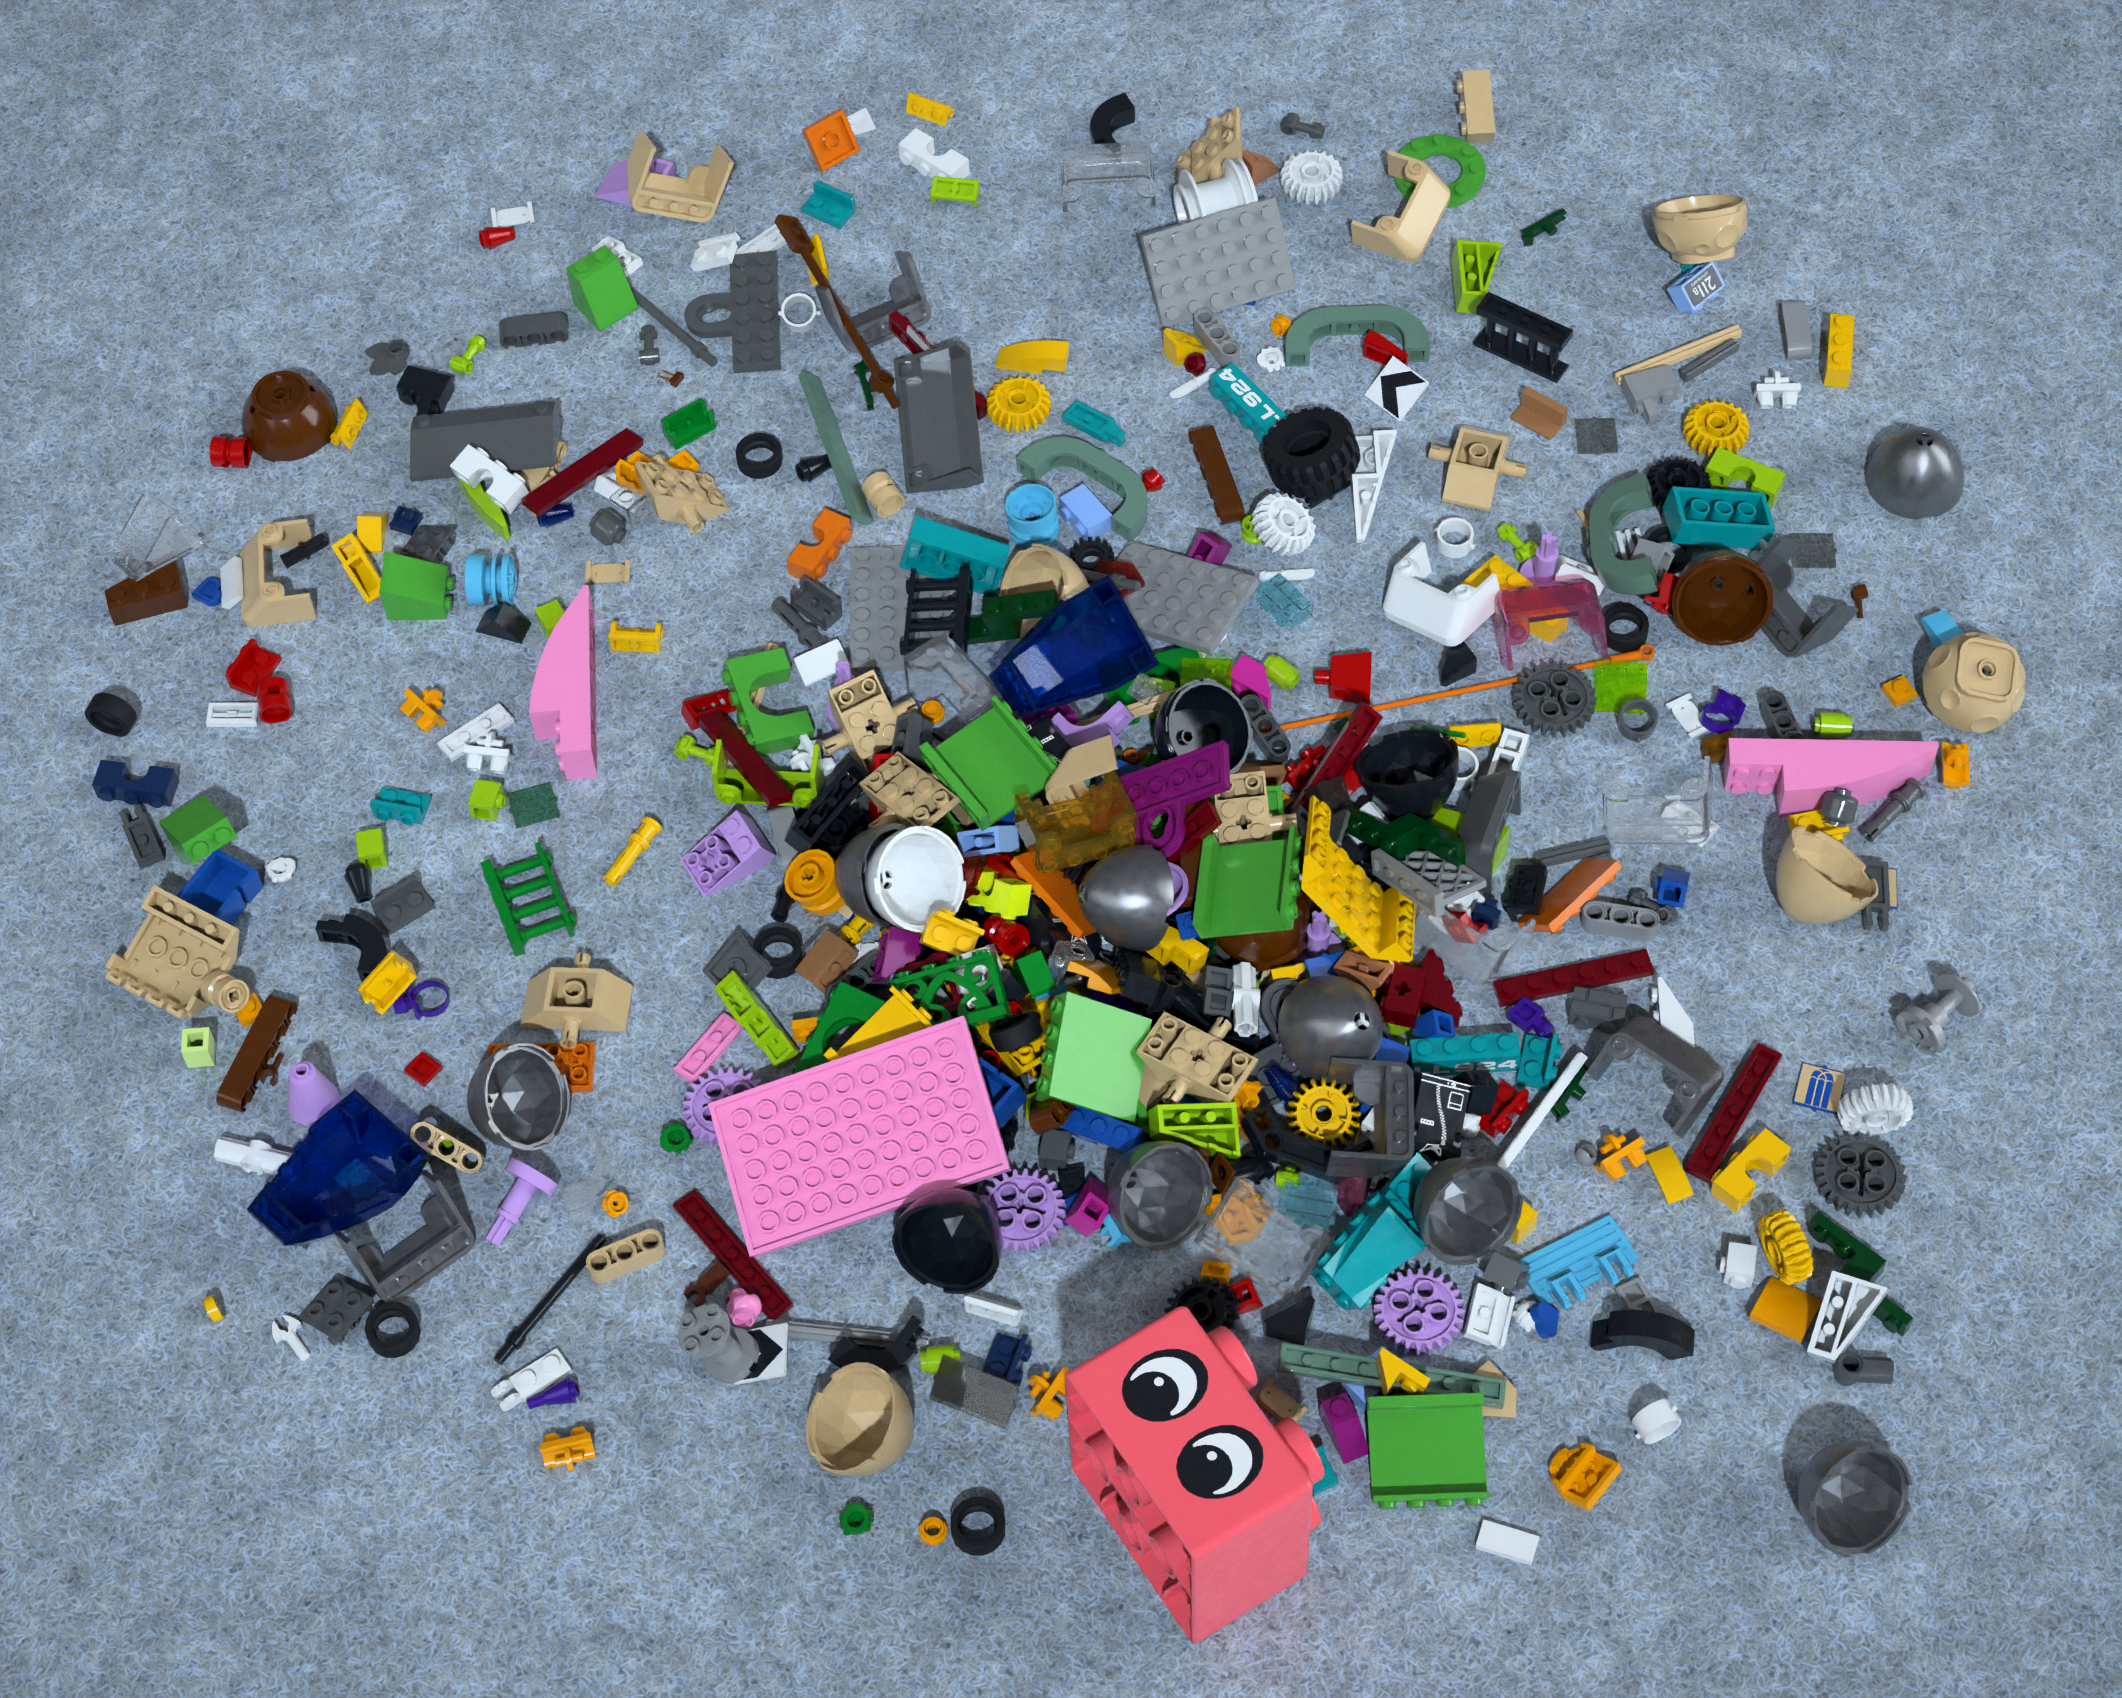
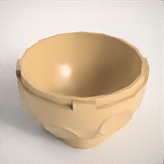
M1714 194L1683 197L1666 201L1654 207V213L1652 214L1653 224L1660 243L1666 250L1671 252L1673 260L1682 264H1700L1723 260L1735 256V245L1744 235L1748 224V205L1743 197L1736 195Z
M1986 632L1963 633L1941 643L1928 656L1922 673L1923 693L1928 703L1926 706L1935 718L1938 717L1946 725L1962 732L1986 733L1996 730L2008 722L2013 714L2017 712L2025 696L2026 675L2017 651L2007 642ZM1982 669L1987 670L1988 675H1984Z

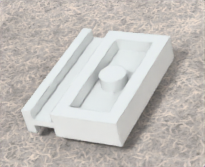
M734 232L699 241L698 245L700 247L695 250L690 267L693 271L699 272L731 264L738 248L736 243L741 238Z
M1478 1283L1473 1290L1463 1337L1487 1346L1493 1345L1497 1349H1502L1505 1345L1516 1297L1506 1296L1501 1291Z

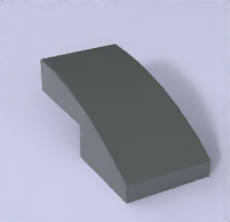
M1210 965L1205 967L1203 1014L1230 1018L1233 991H1231L1232 969Z

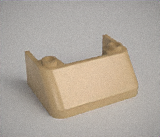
M639 130L627 161L628 194L632 207L636 211L700 223L709 221L715 214L734 162L721 146L716 145L709 165L697 164L689 170L686 179L648 172L656 147L646 134Z
M1389 150L1387 153L1388 175L1417 185L1400 218L1384 216L1378 220L1375 227L1353 220L1351 223L1352 243L1412 263L1421 259L1450 202V189L1423 161Z
M307 519L265 524L240 551L244 598L241 600V617L245 625L258 627L317 619L310 593L285 596V590L281 583L266 582L265 551L295 548L299 542L304 543L313 538Z
M1111 735L1069 749L1045 785L1046 799L1067 834L1071 830L1077 831L1079 828L1084 831L1090 829V791L1084 780L1118 769ZM1112 831L1100 835L1103 838L1108 837V842L1113 840Z

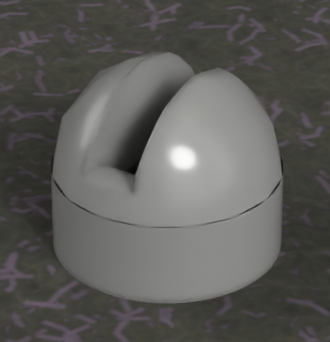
M1583 1144L1577 1149L1575 1158L1579 1165L1590 1167L1597 1162L1598 1152L1593 1145Z

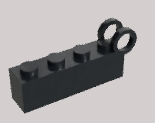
M852 758L791 828L784 841L800 854L811 850L851 802L857 799L864 791L859 783L871 773Z
M1104 938L1106 942L1117 946L1118 949L1115 955L1099 952L1097 959L1117 970V985L1120 987L1121 996L1152 1006L1161 982L1156 959L1146 951L1127 949Z

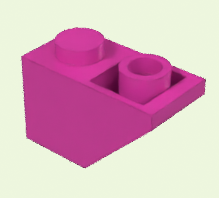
M1243 654L1226 674V688L1230 689L1237 697L1256 695L1262 700L1267 709L1270 710L1271 692L1265 666Z
M1089 1177L1065 1217L1064 1222L1085 1237L1098 1230L1109 1212L1107 1187L1093 1177Z

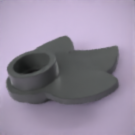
M392 340L388 344L380 342L367 348L365 354L374 359L369 370L370 374L383 375L389 371L393 375L401 373L406 367L405 359L409 355L407 344L402 340Z

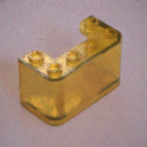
M1115 770L1102 774L1103 781L1097 787L1095 784L1089 785V795L1043 806L1040 798L1035 799V802L1032 801L1027 792L1014 795L1015 826L1039 872L1050 873L1059 869L1103 859L1114 851L1135 845L1137 812Z

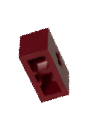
M1395 963L1393 973H1390L1386 979L1385 988L1389 989L1388 995H1382L1379 1009L1384 1012L1383 1022L1415 1029L1426 985L1427 970Z

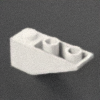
M1657 977L1656 987H1651V1003H1656V1010L1652 1012V1020L1695 1048L1692 1021L1663 978Z

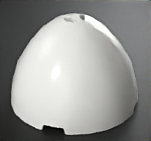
M915 826L897 831L879 843L872 851L865 871L867 897L875 911L891 924L911 932H923L929 913L937 910L940 911V909H946L955 914L958 912L966 889V881L963 880L962 870L963 857L950 837L940 830L929 826ZM885 872L889 874L890 878L886 877ZM885 883H889V885L886 888H884Z

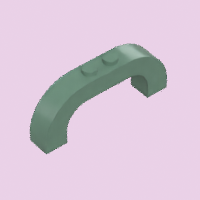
M1363 305L1318 308L1299 317L1289 328L1285 342V366H1309L1310 347L1316 340L1322 337L1366 335L1370 330L1397 339L1401 343L1404 352L1409 354L1408 362H1429V336L1418 318L1408 311L1397 307Z
M1052 437L1030 445L1016 457L1017 472L1035 483L1054 468L1071 467L1119 495L1124 500V504L1111 517L1112 531L1127 541H1133L1144 528L1148 514L1147 492L1144 483L1134 471L1129 469L1123 462L1116 461L1108 456L1105 451L1076 438Z
M1646 473L1628 477L1607 488L1594 502L1589 515L1590 530H1586L1587 540L1590 545L1587 547L1588 558L1590 562L1593 561L1600 581L1611 591L1625 595H1641L1658 591L1657 573L1650 556L1636 560L1616 558L1615 529L1622 518L1632 512L1653 507L1652 490Z

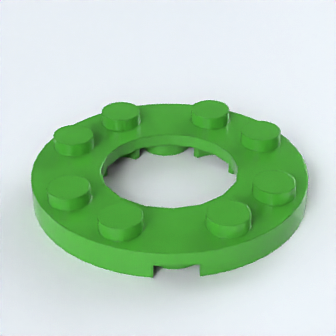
M1443 134L1424 136L1412 140L1399 151L1402 155L1420 161L1430 156L1442 155L1458 162L1461 166L1462 174L1456 182L1447 185L1450 189V202L1447 208L1460 206L1470 201L1477 195L1482 185H1484L1486 175L1484 159L1474 146L1462 139ZM1393 176L1397 189L1409 200L1417 184Z

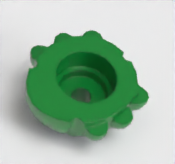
M677 1122L676 1125L669 1124L668 1128L661 1130L663 1135L660 1136V1145L667 1152L681 1154L682 1150H688V1145L693 1143L689 1132L680 1122Z
M852 1503L847 1506L845 1513L839 1516V1520L842 1522L839 1527L844 1529L843 1534L846 1536L850 1534L862 1535L865 1532H869L871 1530L870 1525L874 1522V1519L871 1517L873 1512L872 1510L865 1509V1506L860 1503Z

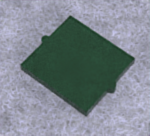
M550 782L507 793L511 807L509 813L513 814L516 828L560 817L556 804L558 798L554 796Z

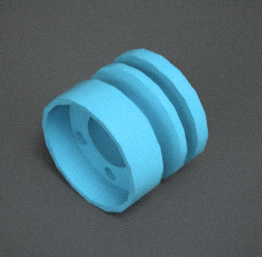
M1026 484L1010 492L1005 501V512L1012 541L1023 549L1032 547L1034 543L1047 546L1054 543L1060 534V522L1057 513V502L1053 492L1039 484Z
M468 554L465 564V592L468 605L485 606L488 603L489 595H492L495 606L501 604V599H503V603L505 602L509 606L513 605L514 593L517 587V574L512 554H504L502 562L500 555L494 554L491 565L488 563L486 554Z

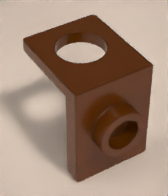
M1222 1152L1217 1153L1209 1169L1212 1174V1183L1221 1194L1228 1192L1229 1184L1236 1171ZM1219 1164H1222L1225 1168V1178H1222L1219 1174ZM1251 1181L1238 1185L1243 1186V1188H1245L1250 1185Z

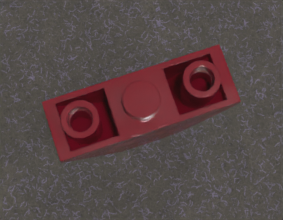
M1430 949L1418 967L1427 970L1426 985L1419 1009L1420 1014L1424 1015L1433 1009L1453 1015L1454 1028L1459 1027L1460 1017L1463 1016L1459 1001H1454L1452 996L1454 994L1453 986L1450 979L1446 980L1444 976L1445 967L1442 958H1437L1434 949Z

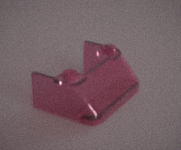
M1577 578L1501 589L1496 594L1494 601L1500 662L1508 671L1513 670L1511 645L1522 644L1528 639L1530 634L1529 623L1578 616L1580 628L1588 634H1593L1595 652L1603 658L1608 657L1605 618L1595 585L1588 579Z

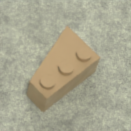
M1490 69L1462 71L1461 79L1457 80V93L1460 98L1459 114L1462 115L1463 119L1460 125L1461 136H1465V140L1468 143L1493 142L1495 122Z

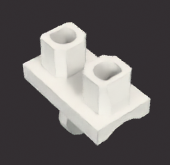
M1774 370L1772 377H1764V384H1756L1753 396L1757 398L1759 409H1772L1773 398H1781L1782 409H1794L1797 397L1801 391V384L1789 383V377H1780V371Z
M488 732L486 739L478 738L477 745L479 746L464 745L463 753L467 756V769L469 771L482 772L484 760H492L490 771L492 773L505 774L508 763H513L514 755L510 754L509 749H500L503 748L504 741L496 740L495 732Z
M803 734L799 737V746L792 752L793 758L790 760L789 765L793 771L810 772L814 744L820 745L821 756H823L825 748H822L821 739L810 740L807 734ZM832 757L822 758L824 776L832 774L836 766Z

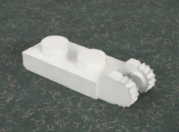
M556 1348L509 1377V1380H503L494 1386L491 1394L494 1398H499L513 1388L516 1390L517 1393H512L500 1403L501 1409L506 1412L522 1401L526 1402L527 1398L536 1396L572 1373V1370Z

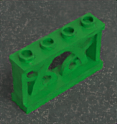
M987 949L972 952V957L962 959V956L947 959V964L937 967L936 963L921 967L922 971L912 974L911 971L896 974L897 979L889 981L890 986H894L899 992L902 989L906 991L908 986L917 984L920 987L919 993L911 994L913 997L922 1000L920 1004L912 1005L917 1010L923 1007L928 1013L931 1009L940 1011L942 1018L938 1022L933 1020V1015L936 1013H929L932 1016L929 1022L933 1026L954 1019L945 1007L932 1004L936 993L946 980L957 983L970 992L962 998L958 1006V1017L964 1015L969 1028L1012 1016L997 962L996 953L988 952ZM978 965H984L989 970V978L981 987L976 984L981 981L983 973L977 977L972 973L973 969ZM965 969L964 976L954 973V971ZM935 977V978L931 981V983L929 984V986H928V984L924 981V980H927V979H930V978ZM992 985L994 986L998 1002L997 1006H993L988 996L984 993ZM975 997L977 1000L971 1002L975 1004V1010L969 1012L966 1009V1004Z

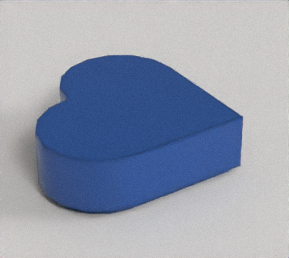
M215 577L206 578L193 591L192 597L210 607L219 605L222 598L220 581Z
M1544 1301L1534 1303L1531 1306L1530 1315L1536 1323L1538 1335L1543 1339L1554 1337L1557 1333L1559 1311Z

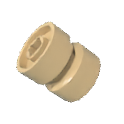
M886 472L873 473L862 483V493L871 502V506L880 517L886 518L899 512L904 506L905 497Z
M223 971L209 973L202 981L200 988L201 995L205 1001L230 1013L243 1009L250 995L246 983Z

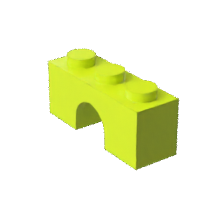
M983 865L962 866L963 880L966 881L963 899L968 900L969 905L983 906L984 911L1000 913V917L1004 919L1015 920L1017 916L1028 915L1032 884L1017 878L998 879V871Z

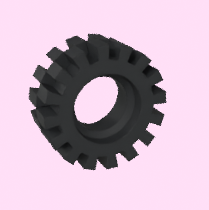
M1089 537L1088 542L1081 539L1080 545L1076 542L1074 549L1071 548L1069 557L1073 559L1080 569L1107 574L1114 565V552L1111 545L1108 546V542L1105 540L1101 543L1100 538L1092 541V537ZM1088 556H1096L1101 559V562L1095 565H1088L1082 561Z

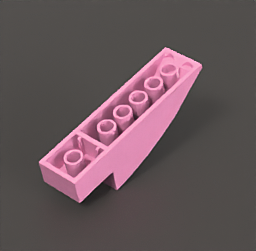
M588 585L582 586L553 628L536 670L529 707V715L536 740L559 739L555 743L556 755L559 757L560 771H565L567 780L597 777L595 613Z
M1728 738L1723 763L1724 792H1732L1734 794L1758 792L1762 795L1776 792L1778 818H1787L1789 815L1821 809L1824 795L1827 792H1835L1836 787L1852 791L1851 796L1858 800V806L1881 799L1903 788L1909 778L1919 780L1931 774L1939 743L1935 741Z

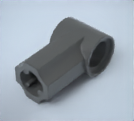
M1846 1351L1839 1357L1833 1371V1376L1837 1383L1844 1386H1851L1856 1382L1891 1384L1893 1382L1894 1362L1891 1358L1865 1357L1854 1351ZM1844 1366L1850 1367L1853 1371H1848Z

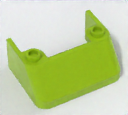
M716 739L711 772L716 798L728 805L734 803L767 805L737 769H727L722 740ZM814 744L810 772L773 771L792 792V801L779 804V806L809 808L822 794L825 779L819 744Z

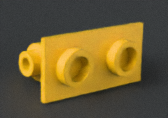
M908 92L906 113L946 127L948 117L952 118L954 114V109L950 105Z
M357 398L345 407L344 413L339 420L341 425H337L334 432L331 433L330 438L333 445L338 446L340 443H344L350 449L369 413Z
M1491 721L1490 723L1471 725L1452 724V726L1448 727L1450 731L1466 734L1465 738L1448 736L1450 740L1453 739L1457 746L1460 747L1499 745L1501 740V722L1494 723V721Z

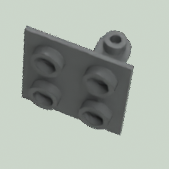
M420 525L415 529L407 544L401 548L399 555L440 564L439 560L442 561L444 559L443 555L446 556L456 542V536L452 533L455 528Z
M335 1276L298 1318L329 1336L327 1338L328 1341L336 1346L338 1342H343L348 1329L354 1330L353 1323L358 1325L360 1323L359 1319L366 1312H370V1306L373 1304L374 1299Z

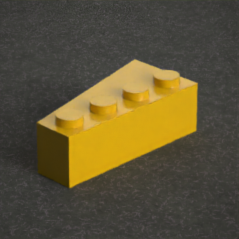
M1494 555L1461 582V584L1477 588L1494 573L1497 575L1503 605L1493 614L1501 617V620L1505 622H1511L1520 626L1522 630L1549 643L1567 629L1569 611L1497 555Z

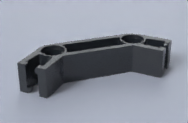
M1157 961L1160 975L1165 973L1173 975L1182 984L1169 1013L1208 1033L1218 1016L1203 1014V993L1184 977V970L1174 962L1172 965H1169V970L1165 971L1163 965ZM1233 1017L1223 1018L1221 1024L1227 1019L1231 1023L1232 1028L1222 1041L1228 1044L1232 1043V1045L1237 1043L1240 1050L1251 1056L1256 1054L1260 1043V1035L1252 1034L1249 1037H1241L1234 1031Z
M1269 1104L1262 1107L1257 1113L1251 1112L1245 1115L1240 1121L1254 1151L1262 1159L1337 1185H1344L1357 1179L1354 1177L1325 1176L1331 1151L1343 1150L1283 1130ZM1255 1116L1256 1118L1261 1117L1266 1131L1261 1132L1252 1118ZM1265 1138L1272 1139L1276 1144V1148L1271 1149L1267 1147L1264 1141ZM1368 1139L1345 1152L1371 1151L1374 1148Z

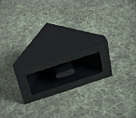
M504 602L485 611L476 628V632L522 644L531 623Z
M1464 641L1457 646H1449L1442 670L1441 686L1446 687L1476 673L1477 658Z
M1009 963L1005 964L1000 973L1007 1001L1018 1003L1029 993L1014 968ZM992 985L986 990L985 994L993 1006H997L998 1002L994 986Z
M1313 1296L1263 1320V1333L1265 1336L1304 1346L1314 1314L1315 1299Z

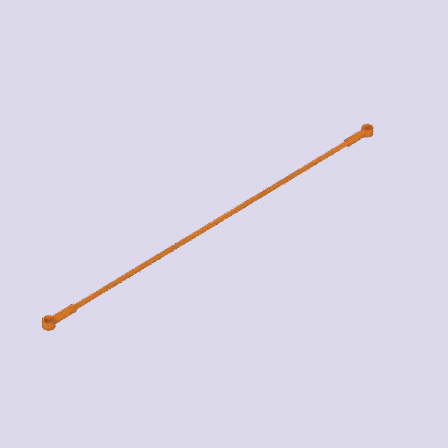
M1645 644L1636 651L1567 666V669L1571 670L1573 667H1577L1576 671L1608 664L1613 666L1637 660L1651 661L1655 650L1651 645ZM1644 651H1648V652H1650L1651 654L1646 655V654H1644L1643 652H1644ZM1520 676L1370 707L1375 711H1382L1518 683ZM1354 710L1281 724L1279 726L1283 731L1350 717ZM1267 727L1259 729L1262 733L1270 732ZM1154 748L1138 752L1134 749H1128L1124 752L1123 759L1127 763L1136 765L1138 762L1144 761L1149 752L1152 753ZM1128 756H1134L1135 758H1134V759H1128L1127 757H1128Z

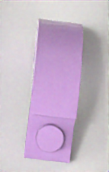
M1118 701L1102 717L1089 725H1073L1059 712L1051 718L1055 732H1058L1071 747L1079 746L1107 735H1111L1115 747L1122 742L1117 737V734L1125 729L1135 718Z

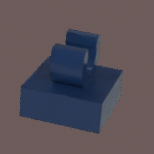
M398 506L389 524L390 529L412 536L422 521L423 515L420 512Z
M1488 897L1485 905L1476 903L1472 921L1486 922L1489 930L1497 932L1501 919V910H1498L1496 907L1498 900Z

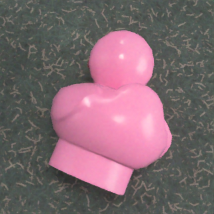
M734 1288L726 1299L727 1314L737 1327L748 1328L752 1326L755 1319L761 1313L762 1304L760 1298L753 1293L747 1294L743 1288Z

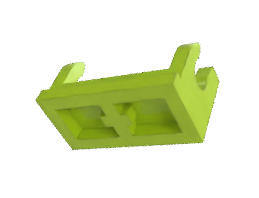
M933 177L930 193L932 204H937L939 199L970 202L974 208H978V198L981 196L979 180Z

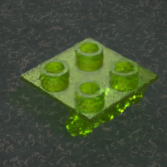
M1182 658L1180 686L1194 680L1209 678L1216 680V682L1231 690L1232 659Z
M1597 661L1595 671V697H1597L1595 711L1620 713L1622 707L1628 701L1635 698L1646 700L1648 664ZM1630 709L1627 712H1625L1646 714V712L1641 709Z

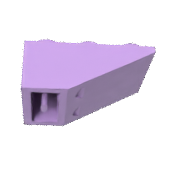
M653 157L648 172L676 177L674 162ZM627 161L613 163L595 197L632 207L628 194Z
M736 810L683 856L680 861L705 898L760 870L776 854L753 819Z

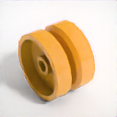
M820 849L807 850L799 854L790 863L784 879L786 892L809 913L816 916H827L838 911L845 904L835 884L834 868L836 860L830 854Z

